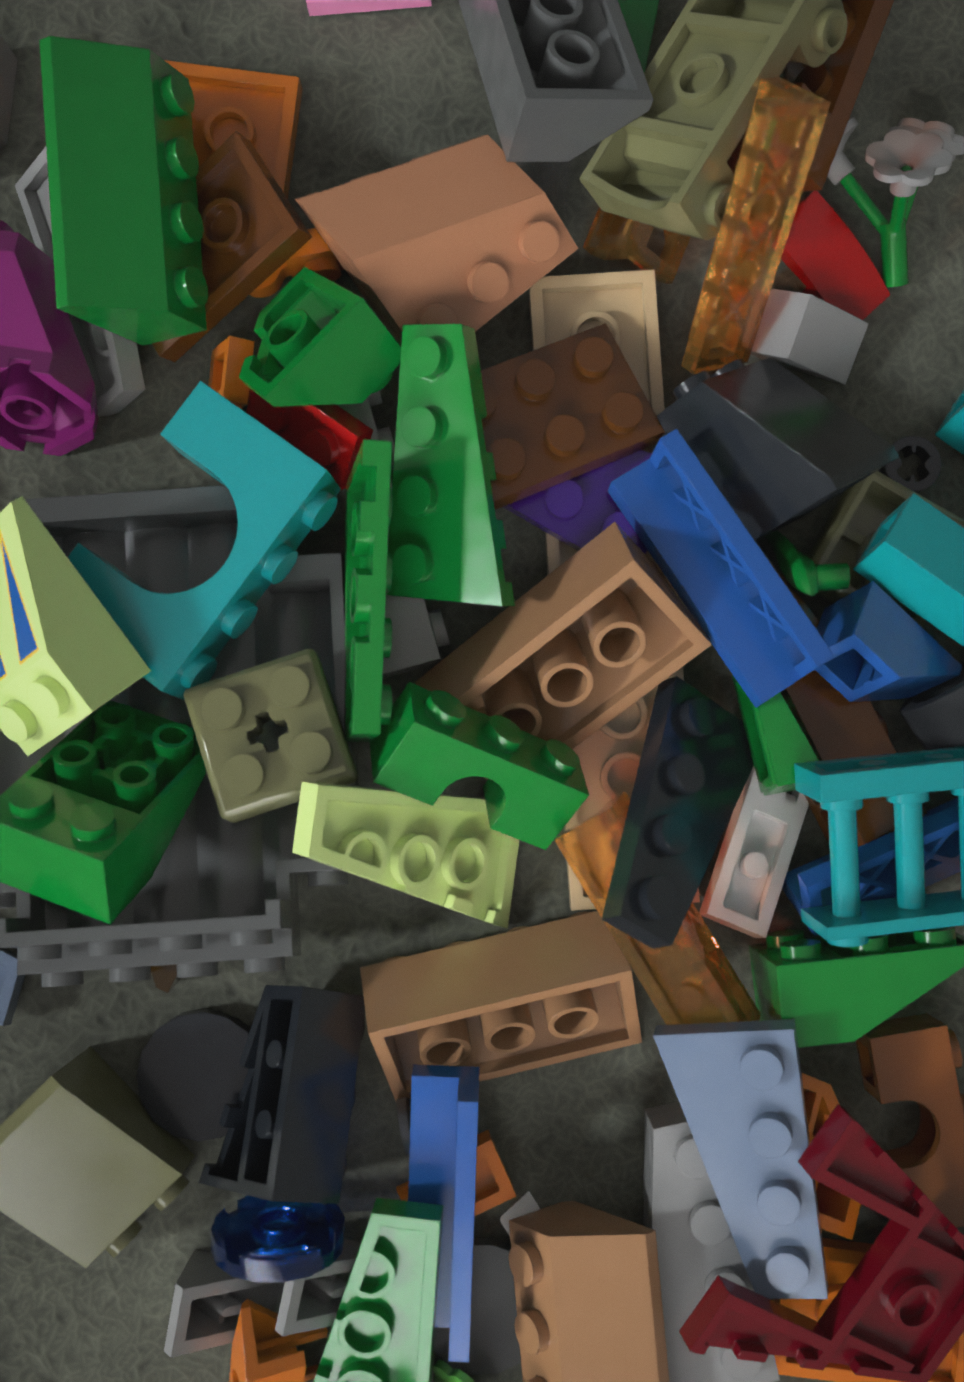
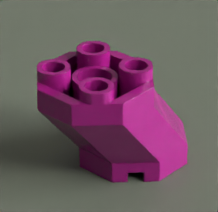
M0 220V445L5 449L24 451L26 442L45 444L43 454L62 456L95 438L98 424L95 383L68 313L57 309L54 260L22 234L14 232L7 223Z

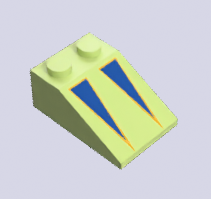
M23 496L11 501L0 512V729L9 739L17 742L25 754L29 756L147 675L151 670Z

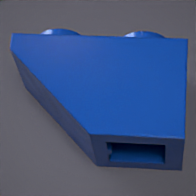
M874 581L824 608L816 630L828 645L834 657L815 670L849 702L910 698L961 673L962 665Z

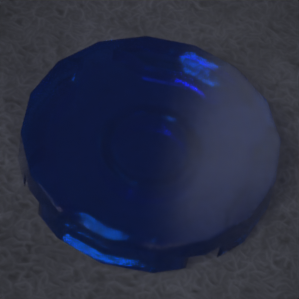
M246 1195L244 1198L237 1200V1210L227 1213L224 1208L219 1212L211 1227V1252L216 1265L233 1277L255 1283H283L310 1277L329 1267L342 1254L345 1241V1216L338 1204L327 1203L325 1206L320 1203L276 1202Z

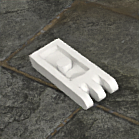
M753 766L733 810L698 915L754 938L767 937L809 805L804 794L793 790L792 794L782 792L764 796V793L760 791L755 767Z

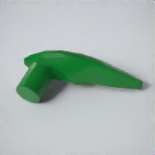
M775 531L765 536L776 555L784 577L795 589L805 596H813L821 590L849 588L850 569L848 563L814 564L811 558L803 554L780 532Z

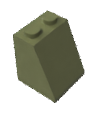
M90 1046L47 1079L0 1125V1211L84 1268H87L104 1250L113 1258L118 1255L143 1228L136 1219L151 1204L161 1212L182 1192L190 1182L183 1173L195 1155L176 1136H173L152 1120L139 1096Z

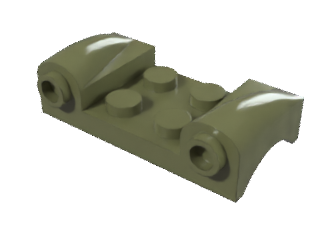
M688 0L644 72L653 97L650 110L602 140L579 178L601 210L655 228L702 240L713 239L723 228L728 227L735 220L740 207L739 186L735 175L727 164L728 159L789 61L800 62L812 68L819 67L831 54L840 49L847 32V16L844 12L842 1Z

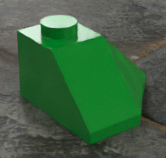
M304 267L259 312L254 332L262 341L257 357L251 355L244 359L239 378L247 387L273 407L362 404L371 394L381 390L391 380L394 370L400 365L401 346L362 297Z

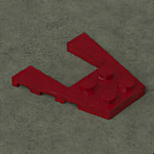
M837 1104L799 1158L798 1163L812 1179L889 1218L890 1220L839 1290L819 1321H815L718 1275L683 1324L679 1333L688 1349L695 1354L705 1355L708 1347L712 1346L732 1349L736 1358L740 1360L765 1363L769 1354L793 1357L801 1368L824 1370L830 1362L848 1365L855 1375L905 1382H928L964 1332V1235L844 1107Z

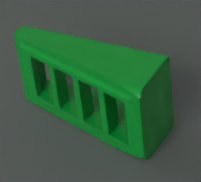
M732 675L761 793L767 796L795 790L794 763L819 761L781 693L755 708Z

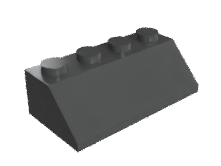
M458 0L507 162H569L650 110L653 97L618 0Z

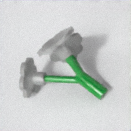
M853 117L847 123L827 177L834 186L841 183L879 232L882 279L886 287L909 284L906 223L916 193L920 186L930 184L935 175L949 171L956 155L964 154V137L955 134L954 128L944 122L929 121L925 123L916 118H902L897 126L889 129V132L884 137V141H876L869 144L866 148L865 160L874 167L873 175L876 179L884 183H890L889 189L894 195L891 218L888 222L851 174L855 167L843 153L849 136L859 125Z

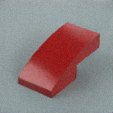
M817 190L813 191L774 226L764 240L806 286L802 293L812 294L861 320H864L890 296L882 277L859 241Z

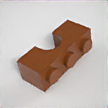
M928 1013L886 1020L856 1040L864 1089L881 1104L898 1101L916 1102L920 1111V1125L916 1135L909 1143L900 1148L886 1150L885 1152L956 1228L964 1227V1094L959 1091L956 1069L962 1066V1052L958 1039L952 1029H948L945 1023Z

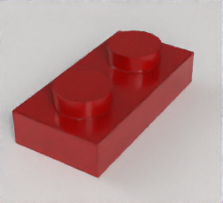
M253 390L246 411L251 417L327 469L341 490L346 488L347 479L363 439L370 440L374 431L338 405L273 407Z

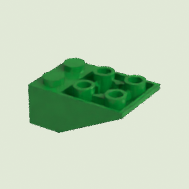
M109 700L93 711L0 795V882L111 925L152 878L207 773L194 728Z
M955 926L869 936L867 944L857 947L834 946L829 944L823 937L805 939L803 930H778L767 933L765 944L749 945L758 1021L795 1019L798 1048L854 1042L964 967V936L956 933Z

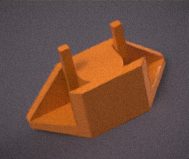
M246 1299L241 1305L232 1342L229 1382H306L314 1379L318 1365L306 1368L304 1350L298 1351L296 1346L326 1338L328 1334L327 1327L282 1336L275 1331L278 1314Z

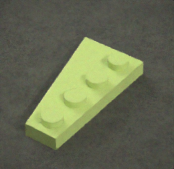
M302 781L292 853L475 919L508 929L519 840L490 829L485 798L441 794L432 806L391 789Z

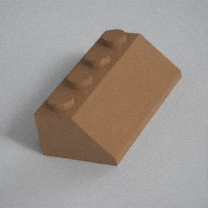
M614 522L516 600L515 606L506 608L415 682L416 685L430 691L442 690L456 697L464 706L490 717L493 715L503 716L514 722L522 731L546 741L550 739L561 741L573 749L711 646L712 643L654 563L623 529Z
M604 909L593 912H578L568 918L531 927H516L506 933L468 942H453L443 948L406 957L395 956L381 963L360 967L368 1035L395 1101L403 1097L411 1099L413 1064L480 1067L479 1082L642 1043L632 970L619 929L601 920Z
M576 1201L560 1202L509 1220L511 1241L509 1265L514 1276L517 1310L515 1333L520 1344L523 1382H670L656 1230Z

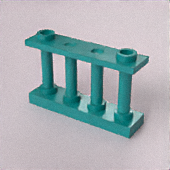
M964 746L794 763L795 790L820 802V807L828 810L832 905L801 908V919L804 924L827 940L829 944L839 947L865 945L869 942V936L964 925ZM951 790L952 795L958 796L961 890L925 894L922 803L929 801V792ZM886 797V801L893 803L897 897L860 901L856 810L863 808V799Z

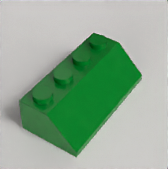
M56 36L40 39L57 309L142 346L206 331L205 304L208 301V286L203 275L201 239L204 234V226L198 211L196 176L199 172V160L193 143L191 113L194 110L195 103L189 79L150 49Z

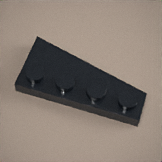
M678 676L661 682L657 688L601 919L652 949L673 945L754 766L744 722Z

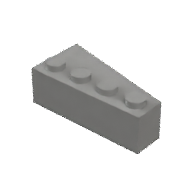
M679 1101L647 1108L644 1111L643 1226L656 1230L669 1381H779L780 1378L774 1355L769 1354L765 1363L740 1360L736 1358L732 1349L712 1346L708 1347L705 1355L695 1354L688 1349L679 1333L683 1324L718 1275L753 1292L754 1289Z

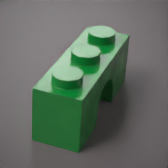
M408 682L392 706L390 724L381 725L380 735L370 742L373 783L433 806L442 792L453 782L473 776L488 778L482 787L490 829L544 850L549 847L589 796L580 759L565 743L555 739L543 740L522 731L514 722L503 716L493 715L490 717L464 706L456 697L442 690L430 691L411 682Z

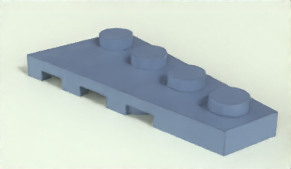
M795 1019L657 1025L653 1033L654 1040L754 1292L768 1299H828V1280L815 1180L798 1163L799 1158L810 1144Z

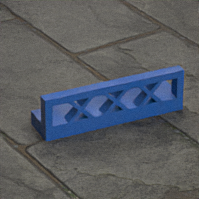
M677 428L659 439L648 460L610 483L607 490L696 622L708 636L713 647L755 708L834 657L828 645Z
M958 798L926 811L927 814L923 815L925 887L960 872ZM891 832L858 847L860 901L897 897L895 834ZM830 854L795 868L786 874L783 891L800 916L801 908L832 905ZM808 927L814 936L818 935L814 930Z
M413 1064L408 1201L444 1205L435 1327L450 1328L449 1362H469L480 1067Z

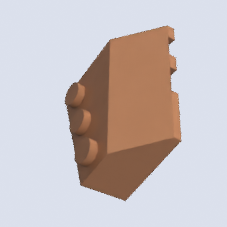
M481 135L414 158L412 161L376 173H370L352 179L350 182L295 199L371 308L400 346L403 325L464 324L474 328L476 332L579 249L546 193L515 162L506 161L504 151L489 135Z

